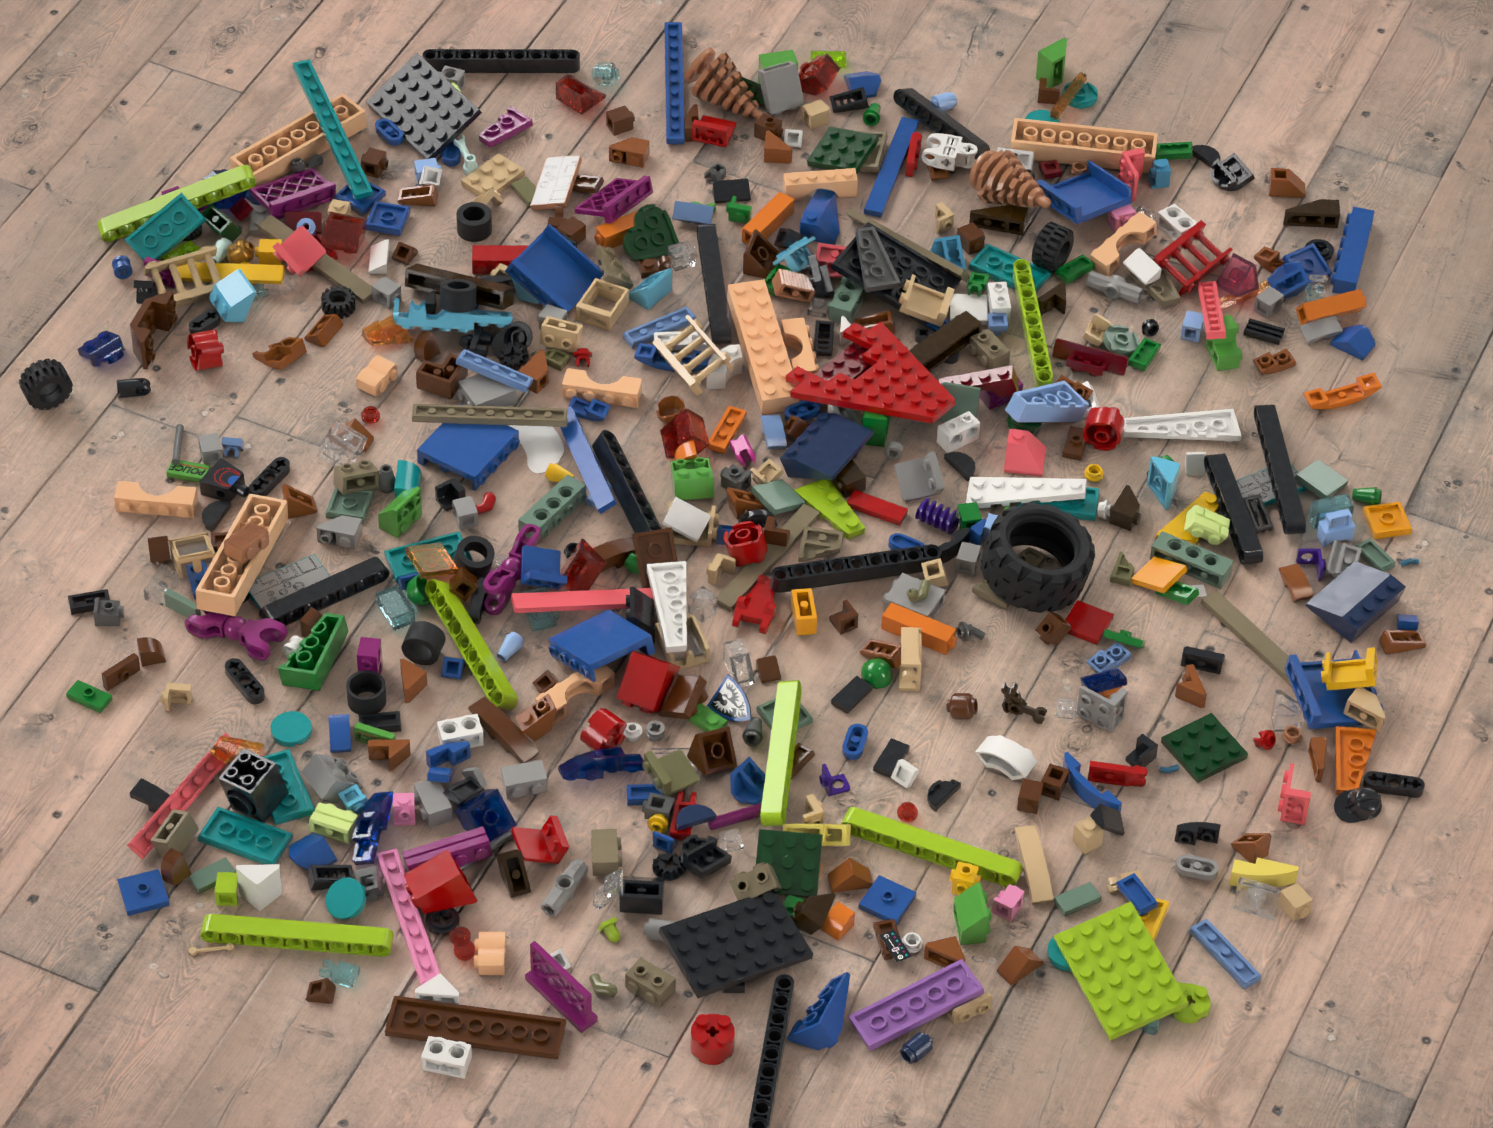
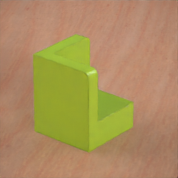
M217 872L215 885L216 906H238L237 873Z

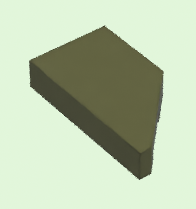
M527 177L511 183L512 190L528 207H531L530 204L536 186Z
M556 348L548 349V352H545L547 365L559 371H562L571 361V355ZM537 351L532 352V353H531V357H532L533 355H536L538 352H537Z
M1120 552L1110 582L1129 587L1135 568L1126 560L1123 552Z

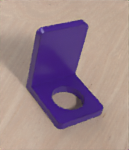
M1298 549L1296 563L1316 564L1318 581H1321L1323 571L1326 570V560L1322 559L1321 549ZM1306 553L1313 555L1310 559L1302 558V555Z
M822 764V775L819 776V780L828 796L850 791V785L844 774L831 776L826 764ZM834 781H841L844 785L842 788H834L832 783Z

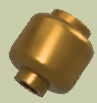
M239 239L228 246L227 259L232 264L250 262L254 259L255 248L251 242Z

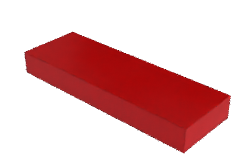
M857 490L853 491L847 501L851 509L898 526L902 524L908 514V508Z

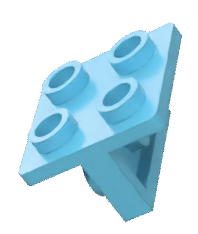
M813 236L809 239L804 237L800 241L793 243L786 251L784 250L776 255L777 260L773 262V265L775 266L785 260L792 272L797 273L807 268V264H810L808 256L811 253L806 246L813 242L815 237Z

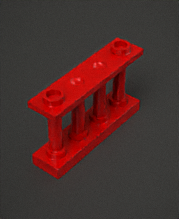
M1202 220L1153 258V261L1159 267L1165 268L1183 285L1178 293L1180 296L1186 292L1190 293L1199 281L1221 264L1224 266L1230 260L1229 255L1233 250L1230 247L1222 253L1207 239L1203 232L1206 224ZM1199 240L1217 258L1211 262L1192 244V241ZM1187 249L1205 268L1199 271L1181 254V250ZM1169 259H1177L1194 276L1187 280L1169 263Z

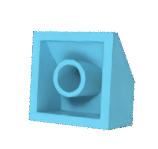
M237 269L215 284L209 300L225 322H244L257 292L241 269Z

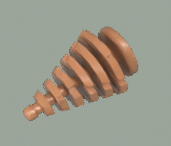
M711 47L705 49L691 63L684 74L683 79L686 83L690 84L696 81L691 89V94L696 98L701 97L702 101H711V105L720 106L722 104L723 109L727 111L732 108V112L735 114H739L744 110L743 117L749 118L752 116L757 121L763 112L758 110L759 104L756 100L750 103L754 94L751 90L747 91L748 86L745 81L741 82L742 75L740 71H736L737 68L734 62L730 63L731 58L725 52V54H720L716 59V53Z
M1007 149L1005 152L1003 150L999 152L993 150L986 151L974 162L970 173V184L973 189L979 191L977 196L982 202L998 205L1041 206L1043 208L1050 206L1051 200L1045 197V192L1039 187L1038 183L1035 182L1031 174L1028 173L1027 169L1012 151Z

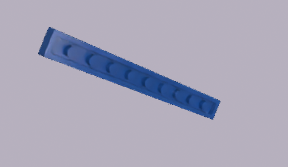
M665 22L666 144H684L682 22Z

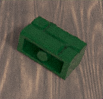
M213 204L209 205L202 213V216L206 219L205 223L222 238H226L233 243L242 233V230Z

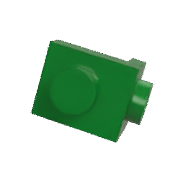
M733 196L731 202H728L726 206L728 221L747 224L751 220L752 206L737 204V196Z

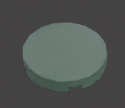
M1121 325L1110 326L1103 335V343L1106 348L1114 354L1125 357L1132 356L1139 346L1140 340L1134 332L1128 331L1129 328Z

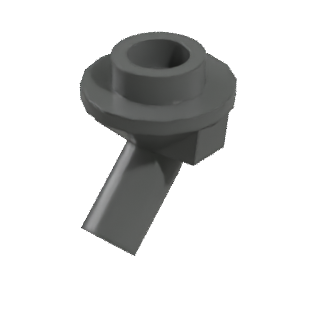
M963 621L959 622L956 629L958 637L963 641H968L971 634L982 640L986 634L973 627L972 624L967 625Z

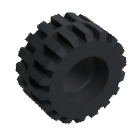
M1055 222L1047 223L1035 240L1032 249L1033 264L1053 273L1056 269L1063 266L1073 247L1074 232Z
M48 358L43 361L38 360L36 363L33 362L29 368L26 367L19 380L20 388L29 405L39 410H50L52 407H58L60 403L63 404L65 399L69 398V393L73 390V383L62 363L57 362L55 359L50 361Z

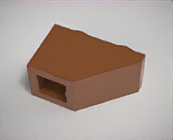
M634 137L609 146V161L644 168L650 154V141Z
M1271 168L1269 196L1305 198V183L1290 169Z
M543 350L533 355L530 361L521 366L518 371L534 378L528 390L536 394L548 384V366Z
M546 694L515 718L521 731L535 742L551 731L557 709L551 696Z

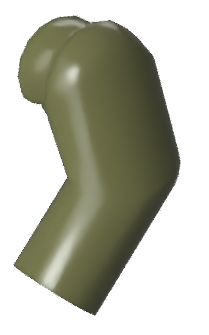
M922 580L919 590L915 588L909 589L907 591L908 599L912 602L925 599L930 589V581Z
M598 973L590 975L589 980L596 995L613 997L617 994L618 989L616 985L602 982Z

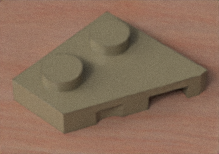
M805 526L798 554V562L840 553L844 532Z

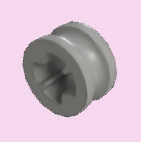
M898 441L888 442L885 455L892 460L900 459L903 445Z
M659 721L649 722L646 726L647 738L651 741L662 740L665 734L664 724Z

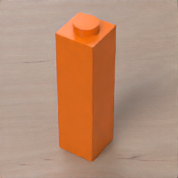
M781 192L775 195L742 228V242L748 244L755 229L768 239L794 213L795 199Z
M638 211L622 216L613 223H604L597 226L596 235L594 236L596 244L606 248H615L622 245L624 235L630 228L634 227L633 217Z
M1358 289L1303 303L1296 308V312L1302 326L1325 317L1336 316L1337 318L1360 312L1367 307L1366 297L1363 295L1362 290Z
M892 602L882 615L881 629L901 637V627L922 628L921 645L944 655H947L949 650L953 649L957 643V638L955 637L956 628Z

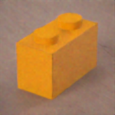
M812 588L792 590L791 609L796 636L816 634L817 614Z

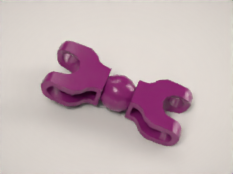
M534 524L523 526L516 536L514 545L509 552V558H506L497 570L490 571L484 579L483 589L485 592H488L484 601L486 613L499 615L507 606L512 591L516 586V581L521 579L522 547L524 545L537 546L541 537L538 526ZM534 532L531 538L526 537L527 533ZM495 600L499 602V605L496 607L490 606Z
M203 610L206 615H190L184 622L186 630L199 638L205 639L215 636L224 638L226 635L232 641H240V645L246 647L248 655L260 661H266L271 655L270 646L267 642H282L288 636L286 626L271 618L260 620L248 619L246 621L241 616H230Z

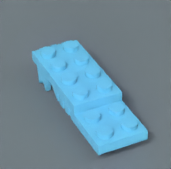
M394 298L393 320L396 324L402 325L401 328L413 329V326H420L422 330H432V327L439 328L440 331L458 329V332L468 333L470 330H474V323H478V326H489V323L497 324V327L505 328L512 323L513 319L512 312L473 310L464 313L442 310L438 314H427L425 301L420 305H416L413 300H411L408 313L399 312V298Z

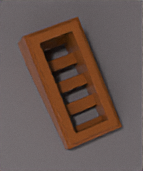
M435 184L400 188L397 202L398 204L436 206L438 192Z
M891 311L855 319L856 324L861 326L865 324L864 327L869 330L879 322H882L892 333L896 332Z
M1384 630L1379 640L1385 654L1425 648L1427 645L1421 632L1413 630Z
M870 639L860 651V654L867 658L883 659L889 663L891 668L898 669L901 665V645Z
M1311 737L1308 754L1317 782H1321L1323 777L1327 745L1326 737Z

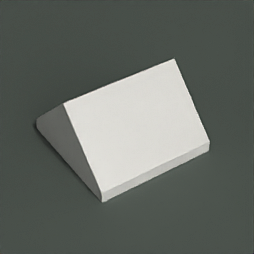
M675 496L662 524L668 528L672 527V530L697 543L711 515Z
M280 864L236 865L239 895L257 910H263L282 895Z

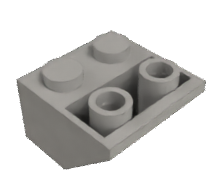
M315 753L301 771L323 800L337 802L340 800L338 793L357 784L360 790L363 788L359 782V777L349 769V764L342 758L337 759L327 754Z

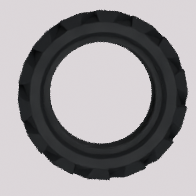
M1023 503L1020 507L1014 505L1004 510L1002 515H998L993 522L980 562H982L981 571L984 579L989 580L990 589L998 597H1003L1007 603L1017 608L1027 609L1030 612L1042 613L1047 610L1055 612L1064 609L1067 605L1070 606L1079 598L1094 564L1095 546L1086 527L1081 526L1079 520L1068 512L1065 513L1058 507L1048 504ZM1028 545L1043 549L1055 556L1063 568L1046 570L1032 566L1020 559L1012 548Z

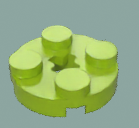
M1178 982L1187 1000L1193 1003L1172 1013L1174 1018L1183 1023H1196L1198 1019L1205 1018L1209 1013L1211 1005L1207 988L1192 983Z

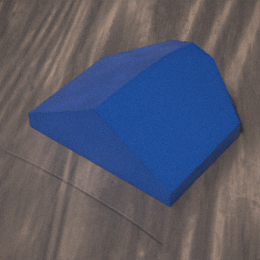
M864 71L844 75L849 91L864 87L867 98L877 96L881 83L879 74Z
M1300 261L1283 264L1276 268L1273 274L1267 278L1270 286L1282 293L1284 299L1297 296L1311 283Z
M1360 324L1342 328L1343 333L1336 335L1330 342V345L1360 360H1364L1376 344L1370 330L1365 325Z
M750 756L730 774L731 794L738 802L756 805L762 802L766 775Z
M314 832L289 845V857L291 860L306 870H309L310 865H331L337 862V858L326 839Z

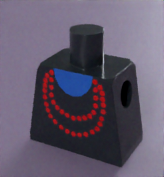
M222 458L199 481L201 495L220 501H232L236 495L245 498L249 494L250 488L245 485L244 473Z

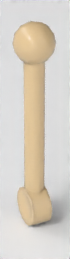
M227 943L224 946L200 949L190 947L188 952L190 956H195L197 953L232 951L234 945Z

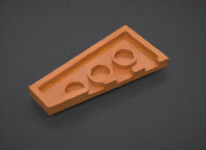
M1335 727L1336 795L1360 787L1376 736V729Z

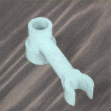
M461 134V140L455 138L453 144L460 149L464 157L463 172L468 176L478 168L476 157L469 153L465 145V136Z

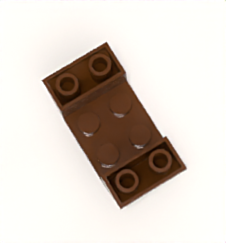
M171 291L145 299L130 323L133 352L143 369L147 370L150 363H153L156 353L153 350L154 339L152 334L155 333L156 329L169 332L172 326L177 323L176 301Z

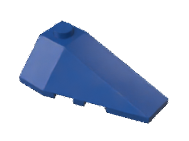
M817 189L804 210L800 221V234L808 239L814 236L815 242L835 245L840 232L836 192Z
M848 972L834 977L828 982L818 995L820 1000L806 1009L808 1015L803 1021L801 1019L797 1020L787 1036L790 1042L818 1051L826 1047L831 1048L838 1042V1037L843 1027L850 980Z

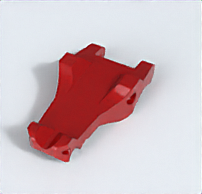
M766 575L758 576L757 583L749 594L738 597L732 620L733 627L738 628L740 622L745 621L760 625L759 633H767L776 615V604H774L773 600L776 592L771 590L770 578Z

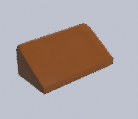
M338 314L323 315L305 336V341L325 347L343 326Z

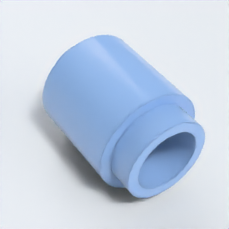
M945 92L932 96L931 102L941 110L947 111L957 105V98L954 93Z
M309 218L301 219L297 223V229L300 226L309 225L308 231L314 236L317 231L315 223Z

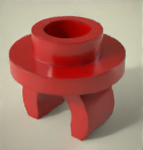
M587 348L577 349L573 353V356L576 358V366L579 367V362L585 360L587 367H589L592 352Z
M1272 730L1260 731V738L1253 739L1255 746L1262 747L1264 750H1271L1276 743L1274 732Z

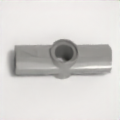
M1091 271L1086 281V286L1103 291L1106 297L1113 300L1120 297L1139 304L1144 293V289L1126 283L1125 279L1119 275L1108 277Z
M579 859L572 860L563 874L556 877L554 887L541 904V909L546 915L550 917L557 916L566 902L573 899L575 889L588 872V866Z

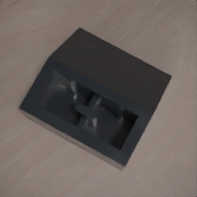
M630 587V595H626V607H630L626 609V620L652 636L653 643H655L654 600L635 587Z
M622 876L619 896L620 912L662 915L665 878Z

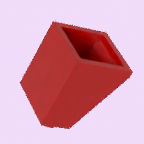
M632 651L616 698L621 699V704L632 708L634 705L640 706V711L652 714V711L659 712L676 673L680 670V666L644 653Z
M448 849L404 874L407 881L404 886L411 896L410 899L416 908H421L424 914L478 902L465 874Z

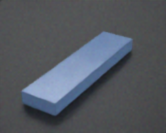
M686 306L624 332L623 339L633 349L638 347L639 343L645 344L653 341L655 332H674L689 326L690 324L685 318L687 315L692 320L697 319V317Z
M463 349L456 360L457 365L524 393L527 392L534 379L466 349Z
M1207 918L1190 928L1189 933L1244 990L1261 980L1262 975Z

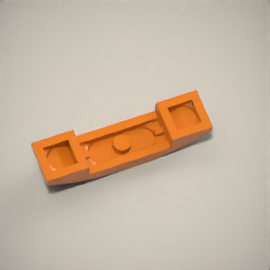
M1370 373L1357 377L1356 383L1323 392L1322 388L1304 392L1303 396L1312 409H1334L1365 399L1381 389L1382 385L1375 373Z

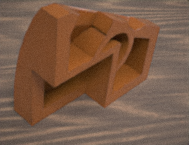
M288 337L278 343L269 345V350L264 353L255 351L252 354L256 360L263 364L282 370L305 354L307 350L303 338Z

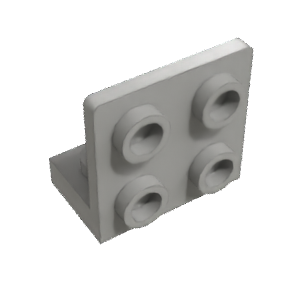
M935 451L928 452L924 458L900 462L894 465L903 501L941 494L945 489Z
M1081 686L1079 689L1077 715L1112 733L1125 717L1128 691L1120 688L1107 699L1087 687Z

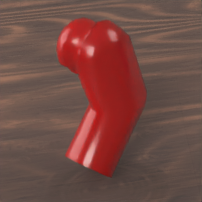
M485 493L482 503L475 505L478 515L493 509L496 502L494 493Z

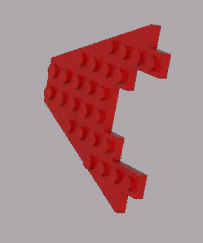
M879 322L870 330L853 323L843 331V338L868 349L862 354V361L872 365V367L858 378L853 379L839 372L827 381L798 366L786 375V382L796 386L790 391L791 398L932 424L953 408L956 400L882 322Z

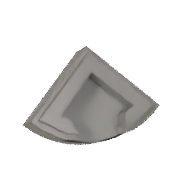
M479 767L466 768L461 771L465 779L471 776L482 787L487 785Z

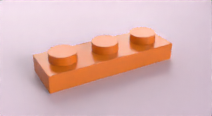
M729 405L709 438L707 449L725 454L730 445V440H733L746 418L747 411Z

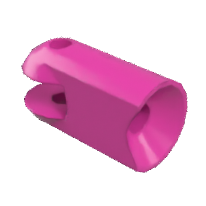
M742 434L738 439L730 440V446L741 466L747 467L745 462L750 460L755 463L756 456L745 435Z

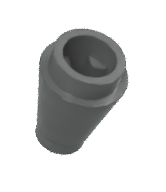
M384 464L380 467L379 489L384 493H390L394 491L395 476L392 467Z
M752 717L742 734L746 745L757 746L763 739L762 720L758 717Z

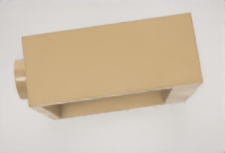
M595 278L576 305V320L610 331L629 304V289ZM597 296L617 302L611 312L591 306Z

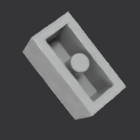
M542 760L501 767V781L506 799L547 792V776Z
M426 780L414 784L415 806L418 805L420 808L419 814L422 821L426 820L429 828L452 821V806L448 798L443 794L444 789L441 783Z

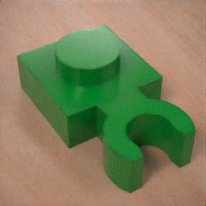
M971 272L967 284V294L971 295L972 292H977V296L980 297L982 290L986 291L990 275Z

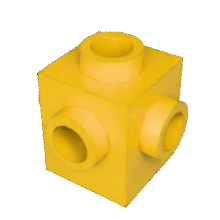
M958 861L956 870H951L949 881L952 882L951 893L960 895L974 884L980 883L979 867Z

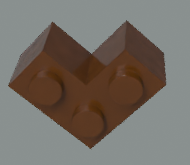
M451 353L442 365L424 360L416 371L417 389L452 399L458 390V382L466 379L468 376V369L457 365L456 360L458 356Z

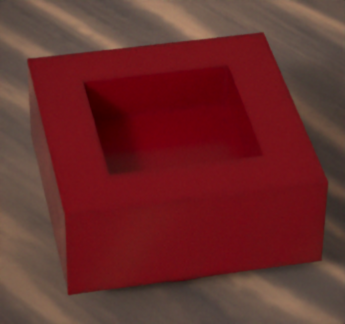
M1057 160L1039 163V170L1044 180L1062 177V170Z
M241 197L229 210L242 222L254 208Z

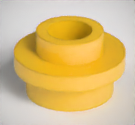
M1090 464L1084 471L1085 478L1091 482L1100 481L1104 475L1101 466L1097 464Z
M654 814L649 818L647 825L653 832L665 833L668 829V820L662 814Z

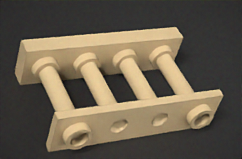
M205 246L199 251L160 262H149L144 266L143 272L144 276L152 274L160 295L166 293L159 272L170 269L178 291L174 295V300L176 301L175 308L209 299L215 284L222 280L213 260L217 253L216 246ZM203 259L206 260L213 279V283L206 286L202 283L195 264L196 261ZM186 264L196 286L189 291L184 288L177 267Z
M687 315L685 318L690 326L668 343H662L659 338L652 343L660 355L693 393L698 396L703 392L699 385L704 378L722 364H725L729 370H732L733 367L729 363L731 361L729 355L725 351L721 352L701 330L703 327L697 319L692 320ZM694 331L699 335L698 338L677 354L671 353L676 345ZM705 342L709 346L688 364H680L684 357ZM715 353L718 356V359L700 373L693 376L690 375L692 373L691 370L710 355Z

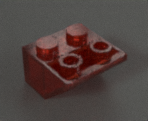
M828 53L823 56L818 55L811 62H805L800 66L798 74L803 93L816 96L828 90L840 70V67Z
M569 74L555 82L556 99L581 115L606 98V94Z
M331 212L326 220L321 245L328 250H341L347 254H357L365 239L367 219Z
M688 408L660 430L665 455L668 459H673L677 448L688 441L694 440L697 455L709 446L703 417Z
M581 539L561 569L560 575L567 576V584L565 586L569 591L590 590L607 562L585 539Z

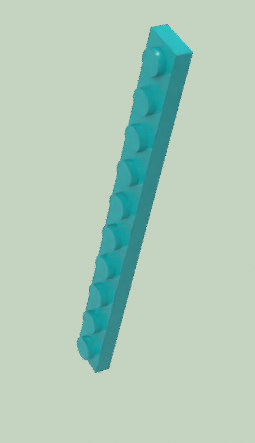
M310 59L294 62L292 68L355 200L372 196L373 190Z

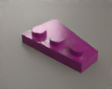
M510 106L505 115L501 114L495 124H490L479 134V141L489 148L494 147L533 126L532 119Z

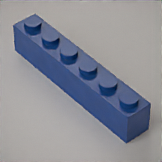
M1353 207L1351 214H1347L1346 224L1348 226H1344L1343 236L1345 238H1341L1339 248H1342V250L1338 249L1336 260H1339V262L1335 261L1333 270L1336 274L1332 273L1330 284L1333 285V293L1342 294L1356 290L1373 223L1374 210Z

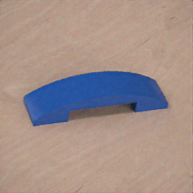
M639 343L634 359L657 369L675 372L654 345ZM694 350L693 354L684 357L680 364H688L703 351ZM712 355L692 369L691 372L704 370Z
M1068 751L1065 752L1063 768L1069 770L1068 783L1073 791L1094 809L1099 804H1103L1119 810L1121 813L1122 802L1109 790L1104 793L1099 792L1080 774L1081 764Z

